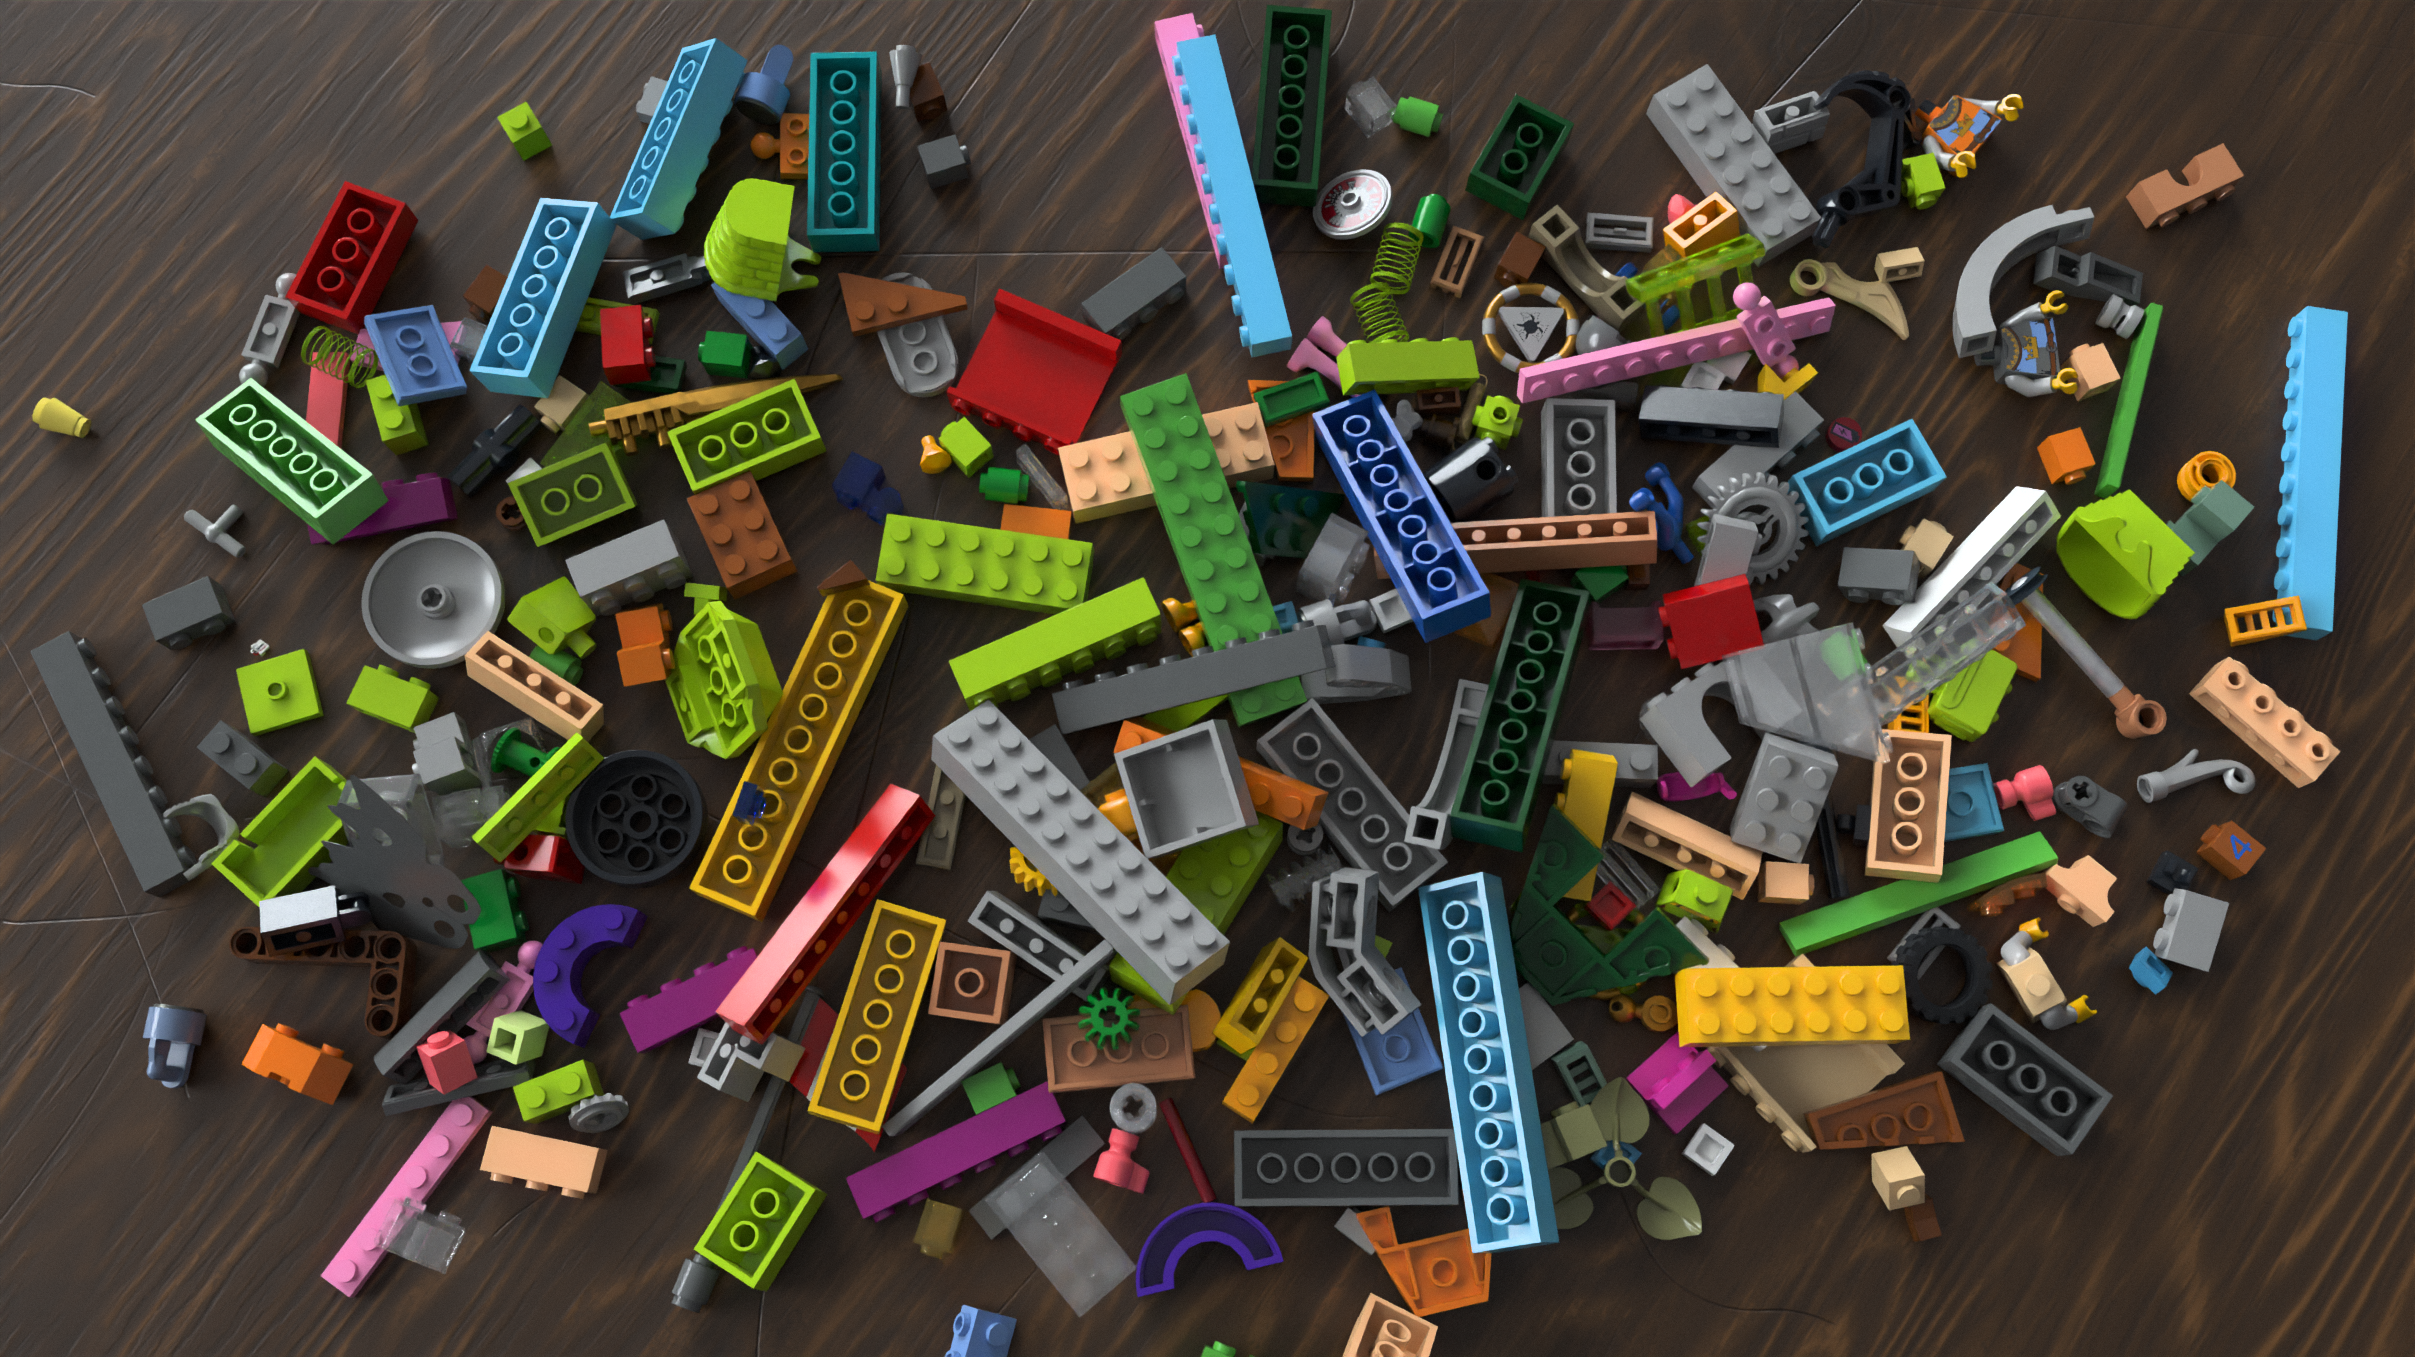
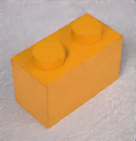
M1714 192L1663 229L1666 254L1674 261L1676 258L1673 254L1676 257L1678 256L1679 260L1689 269V271H1685L1687 273L1740 236L1737 209L1717 192ZM1679 261L1677 262L1679 266L1684 267Z

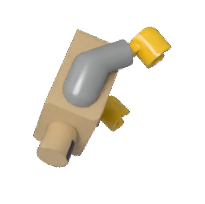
M2038 917L2019 926V932L2002 946L2000 952L2003 960L1997 962L1996 965L2031 1023L2033 1024L2041 1020L2046 1028L2056 1030L2074 1022L2081 1023L2095 1015L2097 1010L2092 1011L2085 1003V1000L2089 999L2087 995H2083L2065 1006L2067 999L2039 953L2029 947L2033 942L2044 939L2049 935L2048 930L2044 932L2040 930L2038 922L2041 919Z

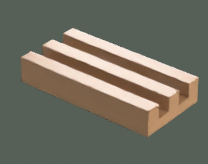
M1453 225L1430 282V287L1434 289L1436 287L1442 288V292L1448 294L1450 291L1455 293V297L1461 298L1484 236ZM1456 237H1463L1447 279H1440ZM1469 240L1474 241V246L1459 284H1454L1453 280Z

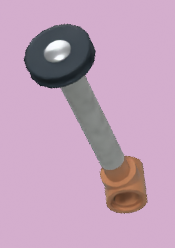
M2036 567L2006 589L2000 596L1999 601L2005 600L2007 602L2006 609L2015 606L2019 602L2024 604L2117 708L2114 712L2117 716L2116 725L2122 735L2130 739L2154 735L2163 730L2167 721L2164 708L2156 701L2145 700L2141 694L2133 695L2038 589L2048 577V574L2041 575L2039 573L2041 567ZM2139 714L2143 718V725L2139 721Z

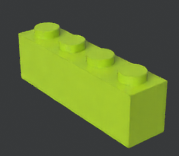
M1456 337L1446 338L1441 341H1429L1427 338H1418L1410 342H1398L1396 339H1387L1379 343L1355 340L1349 342L1336 357L1343 395H1362L1374 389L1377 394L1416 393L1417 390L1457 386H1459V391H1467L1480 378L1472 340L1459 341V338Z

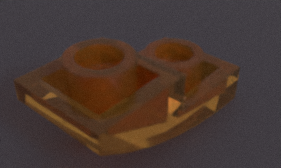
M2046 873L2019 877L1997 886L1967 905L1968 912L1981 911V917L2004 914L2003 909L2015 904L2014 900L2035 898L2037 891L2048 887Z

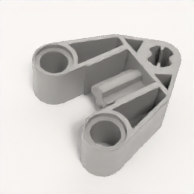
M1349 644L1332 645L1331 649L1336 667L1301 675V685L1307 701L1313 698L1317 704L1369 701L1404 695L1412 691L1409 657L1385 648Z

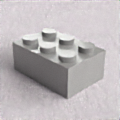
M664 519L565 560L580 598L597 616L601 614L603 616L615 614L625 604L633 601H646L654 596V592L666 587L667 589L680 587L686 583V579L693 577L680 541Z
M1765 732L1729 827L1732 842L1801 864L1839 767L1835 755Z

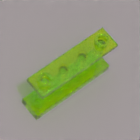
M1747 233L1625 280L1627 292L1641 303L1645 302L1651 337L1655 338L1665 335L1659 299L1662 295L1672 291H1676L1683 328L1674 333L1737 319L1736 316L1744 310L1736 308L1726 312L1720 276L1724 271L1737 267L1739 283H1753L1751 264L1753 260L1765 256L1764 243ZM1706 279L1713 317L1696 324L1689 288L1693 283Z

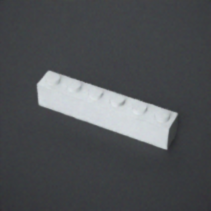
M2016 486L1916 590L1915 602H1905L1882 625L1898 650L1927 657L2061 517L2045 490Z

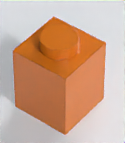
M2081 427L2048 436L2037 447L2051 484L2065 481L2066 485L2077 483L2085 479V473L2096 464Z

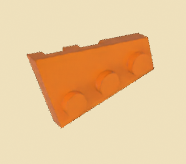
M1248 380L1247 385L1253 403H1255L1254 393L1288 381ZM1315 411L1265 427L1274 461V468L1279 481L1313 482L1314 424L1312 414Z

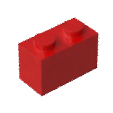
M641 305L600 309L602 364L609 384L651 381L650 367L656 366L653 346L649 347V338H654L652 318H646Z

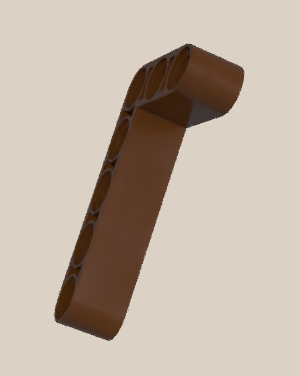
M241 927L231 935L229 941L231 953L237 958L257 964L371 967L365 1013V1027L368 1032L374 1036L390 1040L410 1020L417 946L412 939L392 931L345 930L346 941L329 944L328 951L322 956L319 955L318 946L272 957L269 956L260 927ZM256 937L257 946L253 952L248 953V943ZM364 940L366 946L362 955L355 957V946ZM400 941L401 952L395 958H391L390 949L392 945ZM396 977L397 987L393 993L387 995L386 984L391 978ZM391 1013L393 1023L389 1029L383 1031L381 1027L382 1019L385 1015Z

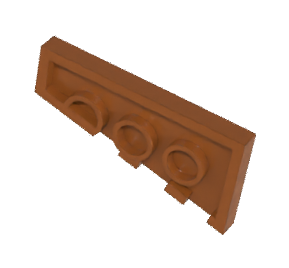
M1942 1071L1927 1073L1803 1113L1811 1139L1817 1146L1815 1149L1819 1150L1965 1142Z

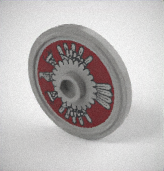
M1360 169L1344 173L1330 181L1318 194L1316 206L1313 207L1314 221L1319 230L1330 238L1345 240L1362 236L1376 228L1389 213L1393 202L1392 188L1382 174L1373 170Z

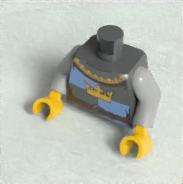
M2058 290L2052 291L2048 294L2045 304L2038 302L2001 323L1996 332L1993 351L1974 355L1976 365H1993L1995 381L1998 384H2006L2009 388L2026 397L2055 393L2060 388L2066 394L2075 393L2078 389L2076 383H2064L2070 378H2077L2078 374L2072 368L2060 370L2053 317H2047L2049 312L2060 315L2067 311V303L2053 307V302L2058 298H2062L2064 293Z

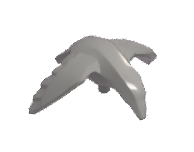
M1790 594L1772 595L1753 600L1756 613L1764 612L1770 615L1773 620L1769 627L1761 632L1765 649L1758 650L1757 653L1762 658L1776 644L1788 640L1794 649L1792 669L1795 675H1799L1810 659L1820 635L1819 630L1809 624L1811 619L1817 616L1820 609L1819 606L1811 602L1801 607H1796Z

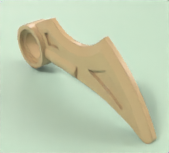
M1812 259L1801 261L1791 273V287L1799 295L1813 296L1821 290L1871 313L1888 325L1902 340H1906L1909 337V329L1902 305L1889 282L1881 283L1880 280L1875 282L1858 281L1845 274L1836 262L1820 263ZM1802 271L1813 273L1817 280L1816 284L1809 285L1804 283L1800 273Z

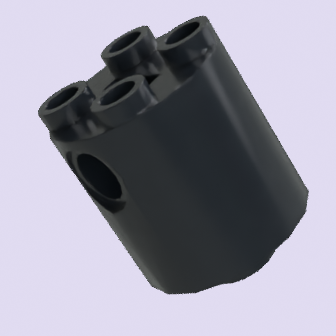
M1485 437L1483 440L1479 438L1471 439L1422 473L1450 523L1472 522L1508 498L1514 491L1513 485L1518 482V477L1509 465L1504 466L1501 459L1497 456L1499 454L1498 447L1489 437Z

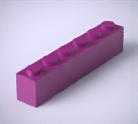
M1047 1081L848 1176L846 1180L863 1219L869 1220L873 1218L875 1223L896 1214L894 1207L906 1201L910 1207L929 1198L927 1191L941 1185L942 1190H946L963 1181L961 1175L972 1169L975 1170L976 1174H979L996 1165L994 1159L1008 1153L1009 1157L1012 1158L1029 1150L1028 1142L1039 1137L1045 1142L1063 1133L1061 1127L1068 1123L1054 1093L1049 1094Z

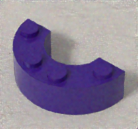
M607 904L593 906L566 918L547 937L536 959L533 989L536 1004L542 1017L560 1037L572 1044L585 1048L600 1014L588 1006L582 995L581 978L584 968L594 955L606 948L621 946L632 949L648 917L637 909L623 905Z
M1223 1203L1193 1204L1166 1217L1147 1238L1137 1264V1297L1174 1289V1272L1179 1259L1189 1248L1202 1242H1218L1229 1246L1241 1257L1246 1270L1284 1262L1272 1234L1257 1218L1248 1212Z

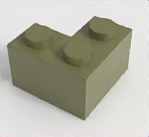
M1576 1101L1551 1111L1553 1119L1541 1124L1548 1170L1607 1146L1589 1104L1579 1108Z

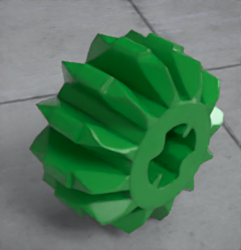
M1105 987L1100 988V1001L1092 994L1087 996V1001L1093 1009L1086 1006L1079 1008L1081 1015L1089 1017V1019L1078 1023L1079 1029L1092 1028L1086 1034L1085 1040L1090 1042L1096 1036H1099L1097 1049L1103 1050L1105 1047L1106 1039L1111 1040V1047L1114 1051L1118 1050L1119 1042L1117 1038L1119 1036L1127 1044L1132 1042L1130 1034L1125 1029L1130 1031L1139 1030L1140 1025L1128 1019L1140 1016V1010L1136 1008L1127 1010L1133 1003L1134 998L1130 995L1120 1002V988L1114 990L1113 998H1108ZM1108 1010L1114 1011L1115 1019L1119 1020L1117 1025L1112 1022L1111 1028L1103 1026L1104 1019L1099 1017L1102 1013L1107 1015Z

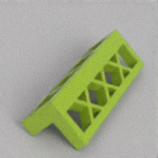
M576 732L472 838L501 863L604 757Z

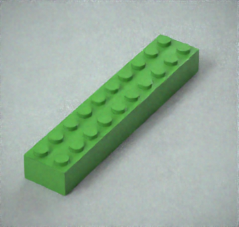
M1187 373L1120 396V406L1208 646H1213L1215 652L1226 649L1225 642L1246 637L1247 643L1260 640L1258 633L1273 629H1279L1280 634H1282ZM1298 676L1226 694L1238 728L1304 705L1307 702Z

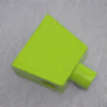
M565 576L521 597L507 618L514 627L548 654L554 655L570 647L581 659H584L597 647V644L586 634L596 621V616L580 598L576 589Z

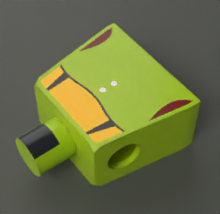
M1683 869L1667 874L1654 906L1680 918L1686 916L1690 921L1695 919L1707 930L1717 934L1730 904L1733 889L1696 872Z

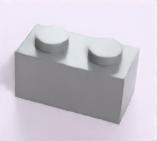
M651 76L649 82L645 84L642 99L636 105V113L641 122L650 124L668 81Z
M1355 1207L1352 1210L1347 1208L1334 1225V1228L1369 1255H1372L1375 1249L1356 1218V1213L1361 1211Z

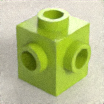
M1487 395L1484 407L1477 405L1471 425L1477 426L1474 438L1483 440L1485 437H1489L1498 448L1506 450L1510 437L1517 438L1523 421L1522 418L1517 417L1520 405L1514 404L1511 399L1504 396L1491 397Z

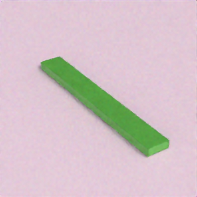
M2039 831L1943 865L1942 876L1938 883L1902 879L1780 922L1779 930L1794 956L1797 957L2052 867L2058 863L2059 857Z

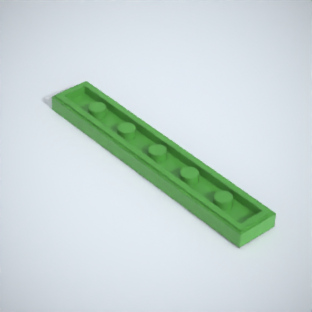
M2151 303L2144 310L2143 316L2135 328L2094 494L2105 499L2119 489L2163 313L2162 305Z

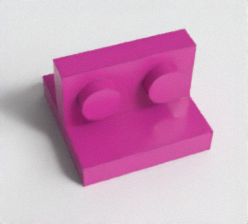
M1678 1031L1625 1078L1633 1090L1674 1135L1679 1133L1729 1086L1712 1068L1711 1065L1717 1060L1707 1049L1698 1052L1694 1047L1679 1046Z

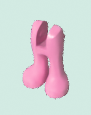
M1322 316L1312 327L1307 338H1304L1289 360L1287 368L1294 372H1299L1307 367L1312 368L1330 379L1342 390L1337 363L1332 361L1317 347H1321L1337 357L1347 344L1333 332L1331 322ZM1349 395V396H1351L1352 398H1354V397L1359 396V395Z

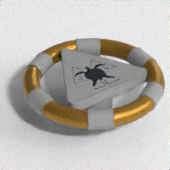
M1538 283L1516 284L1499 292L1489 303L1482 320V335L1490 354L1500 365L1519 373L1521 368L1571 357L1576 349V338L1580 330L1577 313L1570 301L1561 292L1548 285ZM1535 295L1556 305L1558 308L1502 306L1520 296ZM1497 314L1528 362H1524L1506 353L1499 345L1496 338L1495 319ZM1562 315H1564L1567 337L1564 346L1553 356L1542 362H1535Z

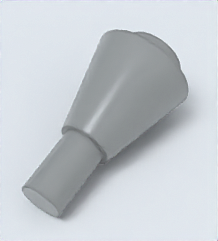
M897 45L896 50L889 52L894 82L897 87L895 107L898 109H909L910 88H912L922 54L916 52V48L913 46Z

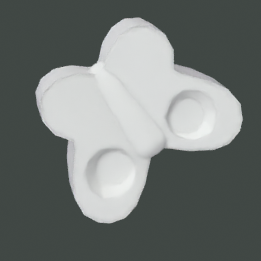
M1407 400L1398 402L1397 416L1392 418L1403 440L1407 442L1412 438L1413 430L1422 426L1423 419L1414 411L1413 406Z

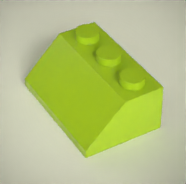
M755 1152L694 1250L753 1289L767 1292L827 1194L764 1155Z

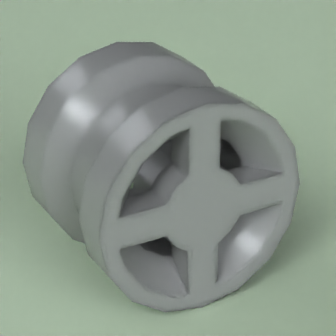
M1319 822L1317 826L1306 829L1307 831L1290 825L1287 842L1289 848L1294 853L1308 856L1314 854L1319 849L1323 840V829Z

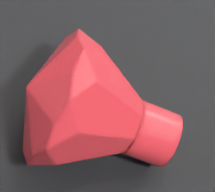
M1674 195L1668 205V220L1670 224L1696 205L1684 196Z

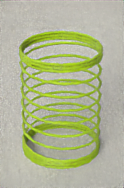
M1396 222L1384 226L1380 248L1386 252H1379L1376 255L1377 260L1374 263L1375 267H1373L1374 273L1371 274L1370 278L1371 284L1377 283L1373 277L1378 276L1387 281L1404 282L1407 284L1404 287L1389 286L1393 289L1408 287L1404 290L1391 289V294H1405L1410 290L1411 279L1414 275L1413 272L1419 257L1418 253L1424 238L1420 230L1411 225ZM1395 227L1408 230L1418 236L1420 241H1415L1409 236L1400 233H1387L1386 229ZM1389 234L1405 236L1414 242L1398 240ZM1390 240L1399 245L1410 246L1412 249L1393 246L1385 241ZM1383 241L1387 244L1386 246L1381 245ZM1383 247H1394L1404 250L1411 255L1392 253ZM1413 249H1414V250L1416 251V253H1415V254H1412V253H1410V252L1407 251V250H1413ZM1388 253L1398 255L1407 259L1408 261L1393 260L1385 257L1382 254ZM1378 255H1381L1384 258L1378 259ZM1404 256H1413L1414 260L1410 261ZM1380 260L1394 261L1407 268L1389 266ZM1379 261L1383 265H1376V262ZM1409 262H1411L1413 266H1412V267H1408L1407 265H1405V264H1403V263H1409ZM1384 266L1394 268L1405 274H1397L1389 271H1384L1379 267ZM1377 267L1381 271L1375 272L1374 269ZM1401 269H1409L1411 273L1407 274ZM1381 276H1389L1401 281L1390 280ZM1385 287L1377 288L1383 292L1386 290Z
M1386 282L1373 283L1359 289L1351 296V304L1354 306L1353 309L1357 311L1356 316L1360 317L1358 322L1363 323L1361 328L1365 330L1364 335L1368 336L1367 342L1379 343L1396 335H1401L1396 340L1406 335L1399 342H1407L1409 334L1403 325L1404 321L1401 319V314L1398 313V308L1395 306L1396 302L1390 293L1391 289ZM1379 287L1386 288L1384 292L1375 293L1364 297L1358 302H1353L1357 296L1367 290ZM1389 294L1392 296L1391 299H1386ZM1378 295L1370 300L1361 302L1362 300L1368 297ZM1384 300H1391L1385 306H1380L1372 310H1369L1362 316L1357 315L1359 311L1372 308L1380 304ZM1378 302V303H1376L1375 305H1372V306H1370V307L1364 308V307H1366L1367 305H1370V304H1372V303ZM1386 307H1393L1389 312L1375 315L1365 322L1360 321L1362 317L1373 315ZM1381 308L1380 310H1378V311H1376V312H1373V313H1371V314L1366 315L1367 313H1369V312H1371V311H1373V310H1376V309ZM1389 313H1396L1392 318L1381 320L1368 328H1363L1365 323L1381 319ZM1383 315V316H1381V317H1379V318H1377V319H1374V320H1372V321H1369V320H1371L1372 318H1375V317H1377V316ZM1390 320H1398L1395 324L1380 328L1370 335L1365 334L1367 330L1382 326ZM1399 320L1402 321V325L1397 324ZM1384 322L1378 326L1372 327L1378 323ZM1393 326H1401L1397 331L1386 333L1373 341H1368L1370 336L1383 333ZM1387 328V329L1384 330V331H1381V332H1379V333H1376L1377 331H1380V330H1382V329Z
M317 326L308 334L301 351L302 361L305 364L311 365L313 368L317 367L319 371L323 370L326 374L330 373L332 377L336 376L338 380L342 379L345 383L349 382L355 388L364 387L366 380L372 379L378 366L379 358L375 350L356 343L354 340H350L341 334H337L325 326ZM325 329L326 332L313 345L310 352V362H307L306 350L310 340L318 331ZM326 334V341L319 349L316 359L311 362L315 345ZM337 335L338 339L333 342V336ZM343 338L344 342L339 346V339ZM338 341L337 349L332 355L330 363L324 368V361L328 357L332 345ZM349 341L350 346L345 349V344ZM344 344L343 353L336 367L330 371L331 363L337 355L338 349ZM356 344L357 348L352 352V346ZM362 347L363 351L358 355V349ZM350 348L349 357L341 372L337 374V367L344 353ZM357 350L356 359L349 373L343 377L344 369L351 355ZM370 351H372L374 353V362L371 371L369 372L366 379L361 384H359L366 376L369 370V366L371 363ZM369 352L370 358L367 370L361 380L354 384V379L362 368L364 357ZM323 358V361L319 365H317V363ZM363 358L361 366L357 374L354 376L356 368L361 359Z

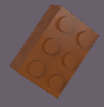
M747 471L686 498L726 588L734 599H738L798 572L751 471Z

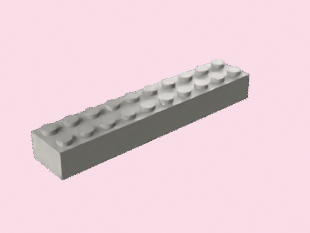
M989 699L933 735L931 760L1169 1005L1224 964L1230 941Z

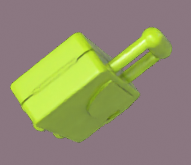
M1970 638L1955 650L1950 661L1933 651L1927 657L1912 654L1903 671V677L1934 694L1928 708L1929 719L1933 721V724L1963 741L1974 742L1988 731L1993 722L1999 719L1997 710L2003 697L2012 691L2013 687L2010 683L2018 666L2014 661ZM1926 658L1946 669L1938 686L1918 676Z

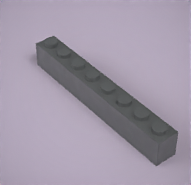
M1313 620L1293 624V631L1280 634L1279 629H1273L1258 633L1260 639L1258 641L1247 643L1246 637L1225 642L1226 649L1214 652L1213 646L1192 650V658L1181 660L1180 654L1159 659L1160 666L1148 669L1147 663L1127 667L1128 674L1116 677L1115 671L1095 675V682L1084 685L1083 679L1062 684L1063 691L1052 693L1061 734L1074 733L1336 667L1326 625L1314 626Z
M68 631L31 650V655L144 892L161 897L189 882L183 873L197 864V860L191 849L186 845L184 846L179 835L182 834V829L178 821L174 817L166 819L163 816L167 810L165 804L168 803L167 797L162 789L154 784L150 776L153 774V768L149 761L143 755H140L136 747L139 744L138 737L130 726H126L122 715L125 714L124 708L120 701L111 695L107 687L111 685L110 679L106 672L97 666L93 658L97 653L92 643L87 638L82 639Z

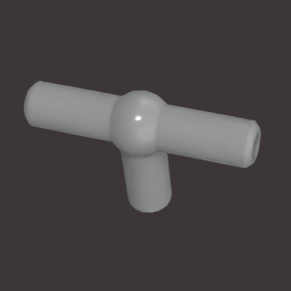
M231 505L214 524L193 509L185 513L184 520L203 533L209 542L217 543L236 558H240L245 554L246 547L226 533L243 514L239 507Z

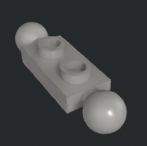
M285 273L278 277L275 284L276 291L279 294L278 298L265 295L241 354L246 360L252 361L251 364L245 365L239 373L241 384L252 378L264 387L268 381V374L265 370L266 365L275 368L279 367L300 314L285 297L296 274Z

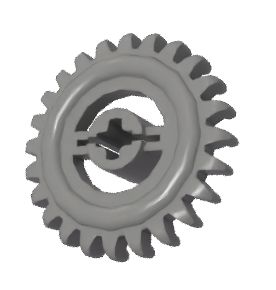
M1757 472L1755 474V481H1753L1749 474L1743 473L1742 485L1737 479L1729 478L1731 490L1723 486H1717L1721 498L1707 497L1714 508L1713 510H1700L1701 513L1709 518V521L1697 523L1698 527L1707 530V534L1697 537V540L1706 543L1713 514L1755 522L1758 534L1762 535L1761 545L1766 543L1771 537V524L1777 520V533L1774 541L1767 549L1757 555L1752 554L1749 567L1753 568L1750 584L1755 577L1756 582L1762 585L1766 580V574L1771 579L1776 580L1778 578L1777 569L1780 568L1782 571L1788 572L1789 565L1787 561H1798L1799 558L1795 550H1803L1805 548V545L1799 539L1809 534V531L1801 529V525L1806 524L1809 518L1799 515L1805 509V504L1800 502L1795 504L1799 493L1797 491L1788 493V482L1783 481L1778 486V479L1774 475H1770L1766 482L1763 473ZM1760 504L1768 508L1761 515L1750 511L1738 514L1741 510L1751 505Z

